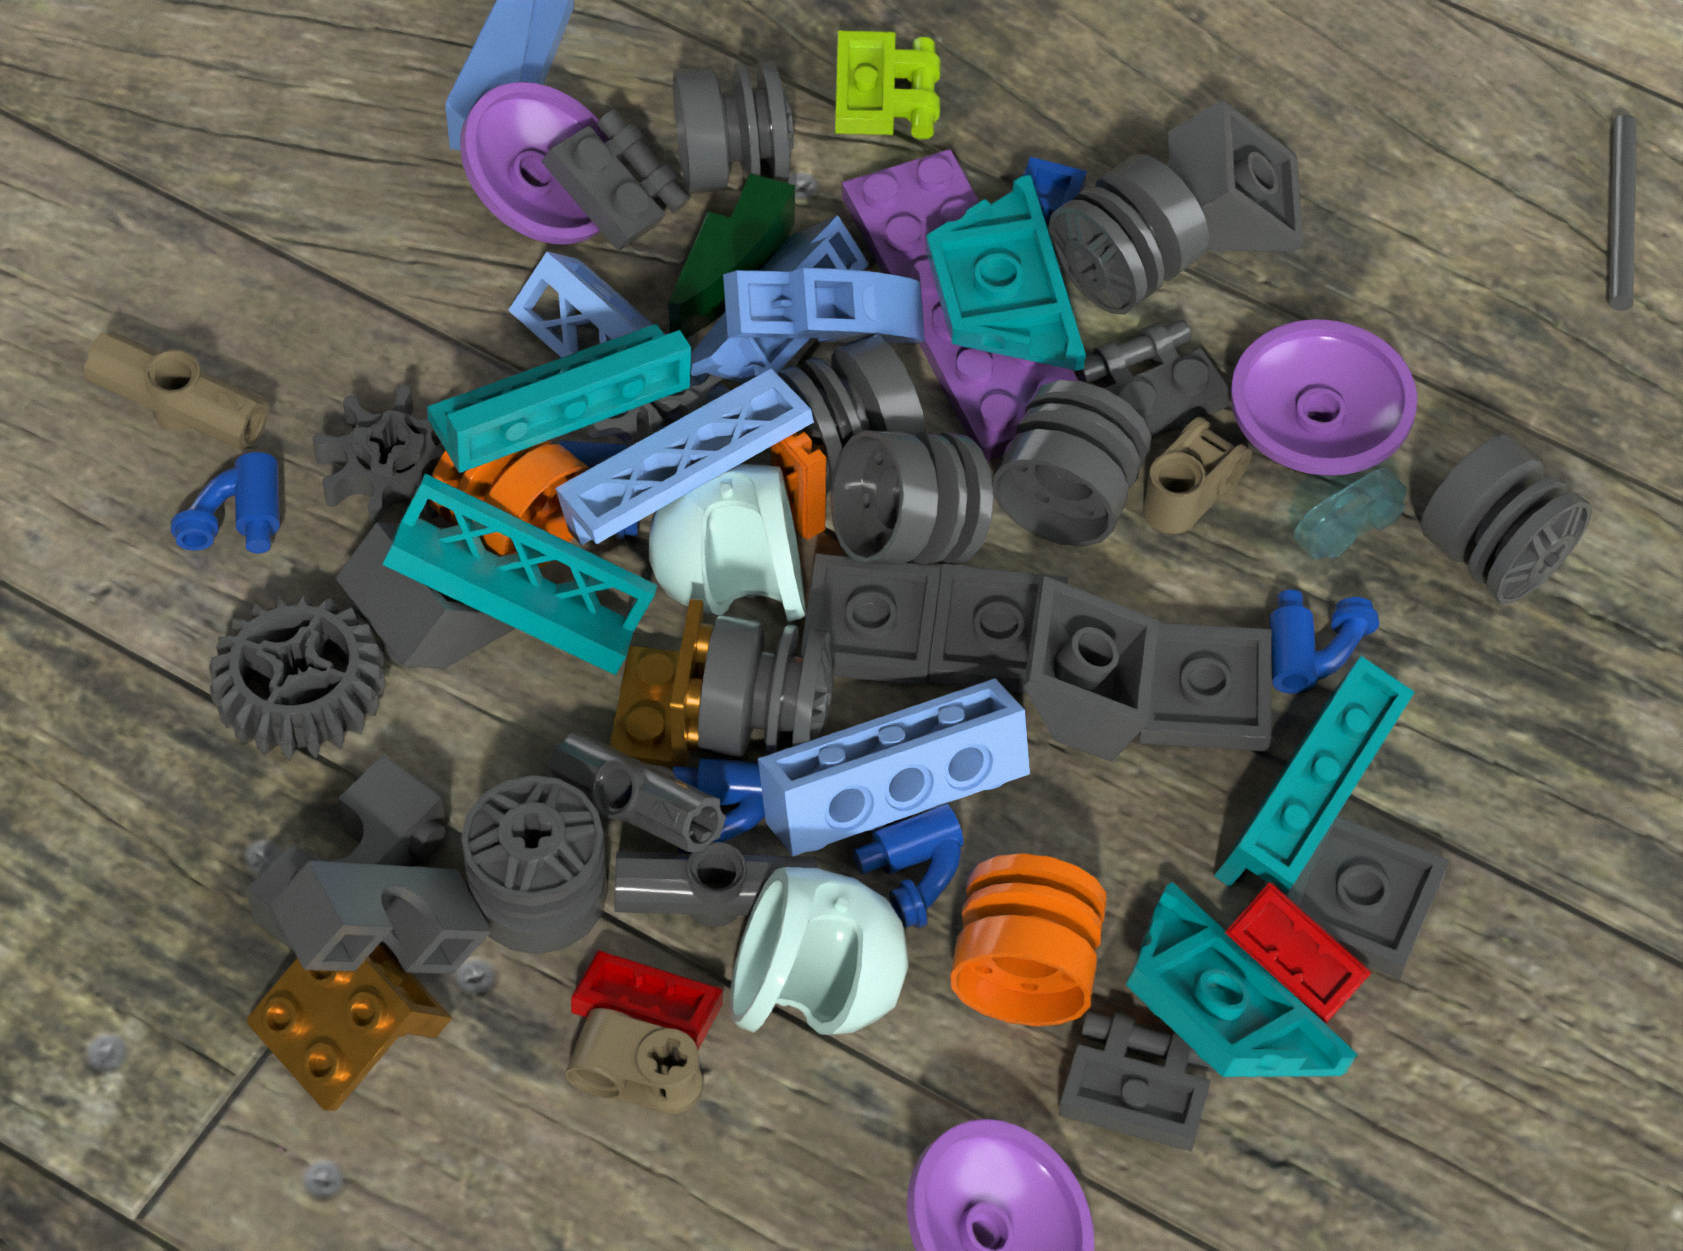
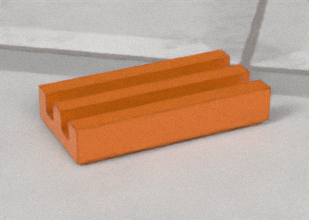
M796 432L771 446V466L780 467L794 528L803 538L805 537L809 540L825 531L826 456L820 449L812 452V440L805 432L797 436Z

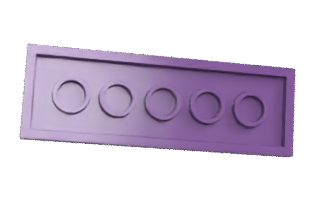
M951 149L842 182V199L881 273L920 281L925 342H921L919 345L964 431L982 449L986 461L1002 456L1007 445L1016 437L1017 424L1024 416L1025 408L1041 385L1057 380H1078L1070 369L951 343L925 251L926 235L948 221L959 220L969 208L979 203Z

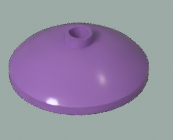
M508 83L484 94L467 114L460 136V153L465 173L483 204L510 228L541 242L574 244L588 240L601 232L541 162L551 148L587 126H590L604 143L609 141V138L597 126L599 121L597 117L571 96L552 87L537 83Z
M1315 319L1292 322L1274 328L1256 339L1245 350L1233 374L1231 405L1236 422L1245 437L1255 448L1273 461L1309 474L1345 475L1378 465L1400 448L1413 426L1417 409V390L1407 364L1384 340L1369 331L1351 324Z
M981 1119L965 1122L949 1129L934 1139L920 1155L914 1166L907 1193V1219L916 1251H1094L1092 1218L1088 1203L1076 1177L1063 1159L1047 1143L1026 1129L998 1120ZM974 1233L977 1235L979 1242L975 1238Z

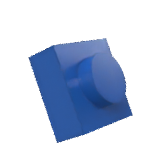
M1030 157L1023 176L1031 175L1045 223L1049 224L1052 213L1084 190L1087 171Z

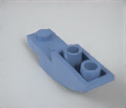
M800 268L790 272L737 270L723 274L728 337L818 338V342H853L870 334L882 336L888 343L925 342L920 281L878 272L827 268Z

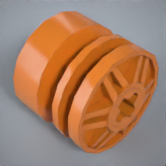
M550 439L461 473L458 472L445 450L433 471L432 477L570 543L574 537L568 531L555 488L590 468L560 444H551ZM429 499L430 507L449 523H452L453 526L459 525L453 510ZM494 532L479 536L485 550L499 557L517 553L512 539L501 533ZM550 561L539 563L537 565L540 569L547 565Z
M1021 853L1000 855L979 863L968 877L966 888L967 901L963 904L962 925L964 929L957 936L950 973L951 989L964 1004L983 1015L1007 1023L1049 1026L1061 1025L1080 1018L1091 1006L1097 969V954L1095 950L1101 944L1102 923L1105 920L1107 907L1106 891L1095 877L1083 869L1053 857Z

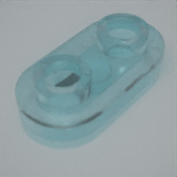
M1388 468L1377 469L1313 507L1297 525L1294 532V540L1312 559H1321L1326 556L1329 559L1336 558L1349 549L1359 536L1374 527L1377 530H1382L1394 523L1405 508L1403 500L1407 489Z

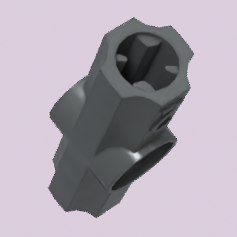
M571 732L565 741L554 746L547 768L552 771L554 778L561 779L583 791L603 817L625 820L691 853H703L711 842L720 838L726 819L720 808V799L677 779L674 772L668 767L646 764L582 733Z
M721 842L710 843L703 853L616 851L614 912L690 914L694 920L702 925L712 927L727 925L735 920L737 916L751 915L764 884L776 869L783 867L817 868L816 857L742 855L738 849ZM716 880L728 886L715 889L707 887L703 883Z

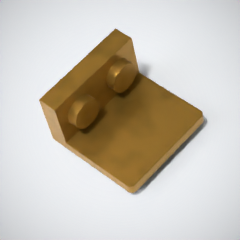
M689 600L680 651L629 646L610 740V747L646 764L668 767L672 772L673 766L688 767L690 752H702L698 746L699 708L706 658L714 628L712 624H704L703 600Z
M381 941L356 971L304 970L297 957L248 1016L247 1024L323 1110L336 1111L399 1036L404 1037L406 1034L436 1038L452 1020V1017L412 973L404 972L397 957Z

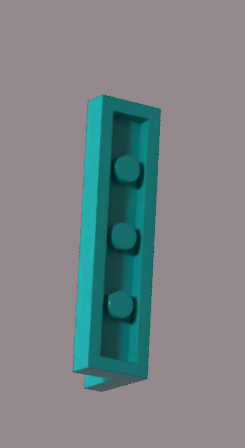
M656 323L427 406V419L456 469L461 473L690 388L691 346L680 330L664 335Z
M427 474L424 475L397 526L382 565L615 676L627 657L633 632L654 598L657 584ZM430 499L453 510L459 525L440 529L418 517L427 500ZM494 532L501 533L512 539L517 553L499 557L485 550L479 536ZM557 560L570 566L575 580L561 584L551 582L543 578L537 564ZM615 588L634 597L635 600L626 615L623 616L600 605L595 591Z
M1360 656L1331 693L1213 877L1231 887L1247 868L1267 883L1272 882L1286 894L1303 871L1415 691L1363 656Z

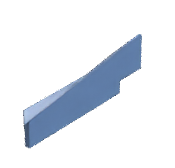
M496 0L446 101L445 108L450 149L460 151V136L464 120L471 108L488 91L514 82L544 84L574 9V0Z
M837 215L788 237L760 271L790 272L800 268L863 271L869 263ZM725 312L691 352L690 376L708 373L744 384L771 368L776 373L779 372L810 338L728 337Z

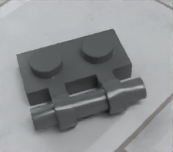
M612 109L597 122V126L609 138V141L604 143L593 129L587 126L551 148L541 162L617 251L655 228L666 215L656 204L655 199L660 198L672 213H675L684 207L691 197L678 184L677 181L680 176L669 163L662 165L643 143L645 135L634 123L628 125L615 109ZM626 158L644 180L638 183L620 160Z
M1183 319L1166 326L1160 322L1141 329L1139 337L1120 345L1109 342L1094 348L1093 356L1085 359L1084 369L1075 371L1079 381L1086 383L1102 378L1107 385L1104 389L1128 402L1145 420L1151 434V439L1186 425L1197 417L1203 418L1229 407L1231 401V389L1202 348L1181 357L1174 349L1190 342L1192 339L1190 328ZM1150 359L1154 365V368L1132 376L1127 369L1129 366Z
M1088 1011L1081 1037L1104 1043L1106 1047L1102 1051L1077 1044L1061 1098L1059 1116L1192 1152L1211 1080L1185 1072L1187 1066L1214 1073V1069L1203 1061L1175 1032L1172 1034L1135 1024V1016L1116 1012L1114 1018ZM1128 1050L1160 1058L1166 1060L1165 1066L1161 1067L1128 1058L1126 1055Z

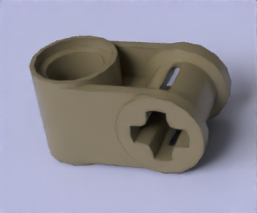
M1202 417L1192 420L1182 431L1178 439L1160 457L1156 458L1150 467L1143 508L1146 521L1154 529L1168 534L1183 533L1192 528L1221 496L1228 494L1238 484L1250 464L1252 450L1244 444L1235 447L1210 430V423Z
M604 1008L589 1011L565 1073L567 1080L585 1093L605 1099L622 1100L665 1114H678L687 1111L697 1103L703 1090V1078L698 1067V1050L695 1042L688 1034L678 1029H669L636 1020L626 1014ZM674 1046L678 1047L679 1054L675 1053ZM661 1088L665 1089L666 1097L662 1095Z

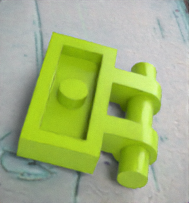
M838 31L835 134L893 135L894 117L907 118L911 122V134L913 137L921 140L931 138L934 134V123L940 116V98L935 93V83L941 75V62L938 55L935 54V42L929 37H919L913 41L912 50L895 49V32ZM895 78H907L912 83V89H894Z

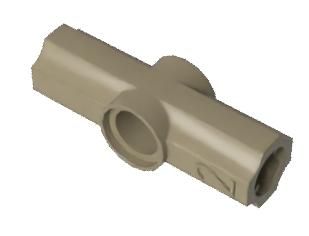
M114 331L108 334L102 332L89 347L87 361L83 366L87 381L151 409L156 421L163 427L175 431L193 428L240 450H243L245 447L252 448L263 434L265 422L270 414L269 404L266 399L201 371L198 361L190 353L181 350H166L160 353Z

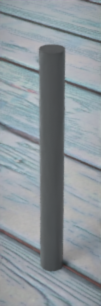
M1627 114L1619 115L1613 121L1609 305L1611 308L1620 311L1628 310L1633 306L1637 120L1635 117Z

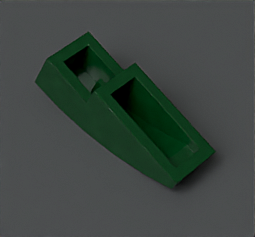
M749 174L731 217L711 212L707 213L668 301L670 333L680 330L686 339L726 312L723 274L737 270L760 271L784 243L795 224V185Z

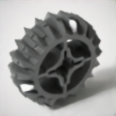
M304 593L298 605H288L279 595L275 603V609L265 611L254 603L251 612L252 621L233 618L231 626L232 636L218 637V644L216 646L218 656L211 658L209 666L212 685H210L212 701L214 704H217L220 720L225 724V727L234 728L235 736L242 745L255 740L257 749L261 751L263 756L276 746H281L282 754L289 761L296 752V749L307 747L309 753L317 758L320 744L327 741L341 750L344 742L343 731L362 735V730L365 726L364 716H376V711L379 707L378 696L383 694V689L385 688L384 672L382 671L384 667L382 650L378 648L374 633L370 629L369 624L360 625L359 618L352 608L338 613L337 605L334 604L331 597L320 606L314 607L312 599L306 593ZM326 652L339 658L348 667L346 673L335 670L332 662L324 660ZM250 679L262 683L263 690L270 692L271 695L268 701L258 697L248 688Z

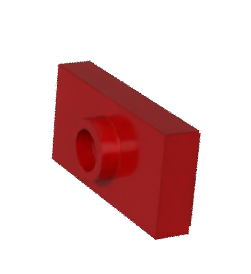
M1272 882L1266 885L1225 932L1326 1024L1372 973L1367 966Z
M600 950L595 954L571 996V1013L587 1018L589 1011L593 1009L615 1010L636 1020L669 1029H678L691 1037L696 1044L697 1050H699L723 1005V989Z

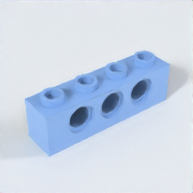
M995 678L758 758L766 824L793 857L804 852L820 850L827 844L865 831L880 829L896 820L925 810H931L983 790L998 788L1006 782L1029 775L1025 709Z

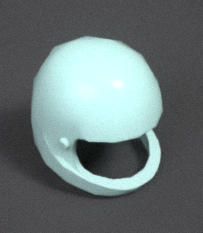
M755 464L737 465L655 511L651 519L649 562L657 581L668 597L687 607L689 606L690 599L703 600L704 613L719 616L727 612L730 604L737 598L764 596L776 599L782 603L787 622L801 619L806 615L805 591L797 538L787 488L780 467Z
M783 867L776 869L766 881L759 894L740 943L733 969L729 996L730 1019L739 1028L754 1033L763 1025L775 1003H778L781 1006L790 1005L802 1011L807 1018L808 1024L819 1035L854 1033L877 1022L895 1007L909 967L903 924L889 901L852 877L818 868Z

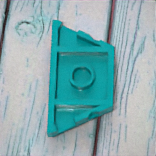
M1031 175L1021 176L1013 181V191L996 202L990 204L984 199L969 208L959 220L948 221L926 235L925 251L952 344L1074 371L1084 369L1085 350Z
M1174 882L1167 884L1155 905L1125 985L1148 1006L1151 1012L1160 1017L1203 1061L1208 1063L1222 1077L1342 1076L1347 1073L1358 1054L1293 993L1225 933L1226 931Z

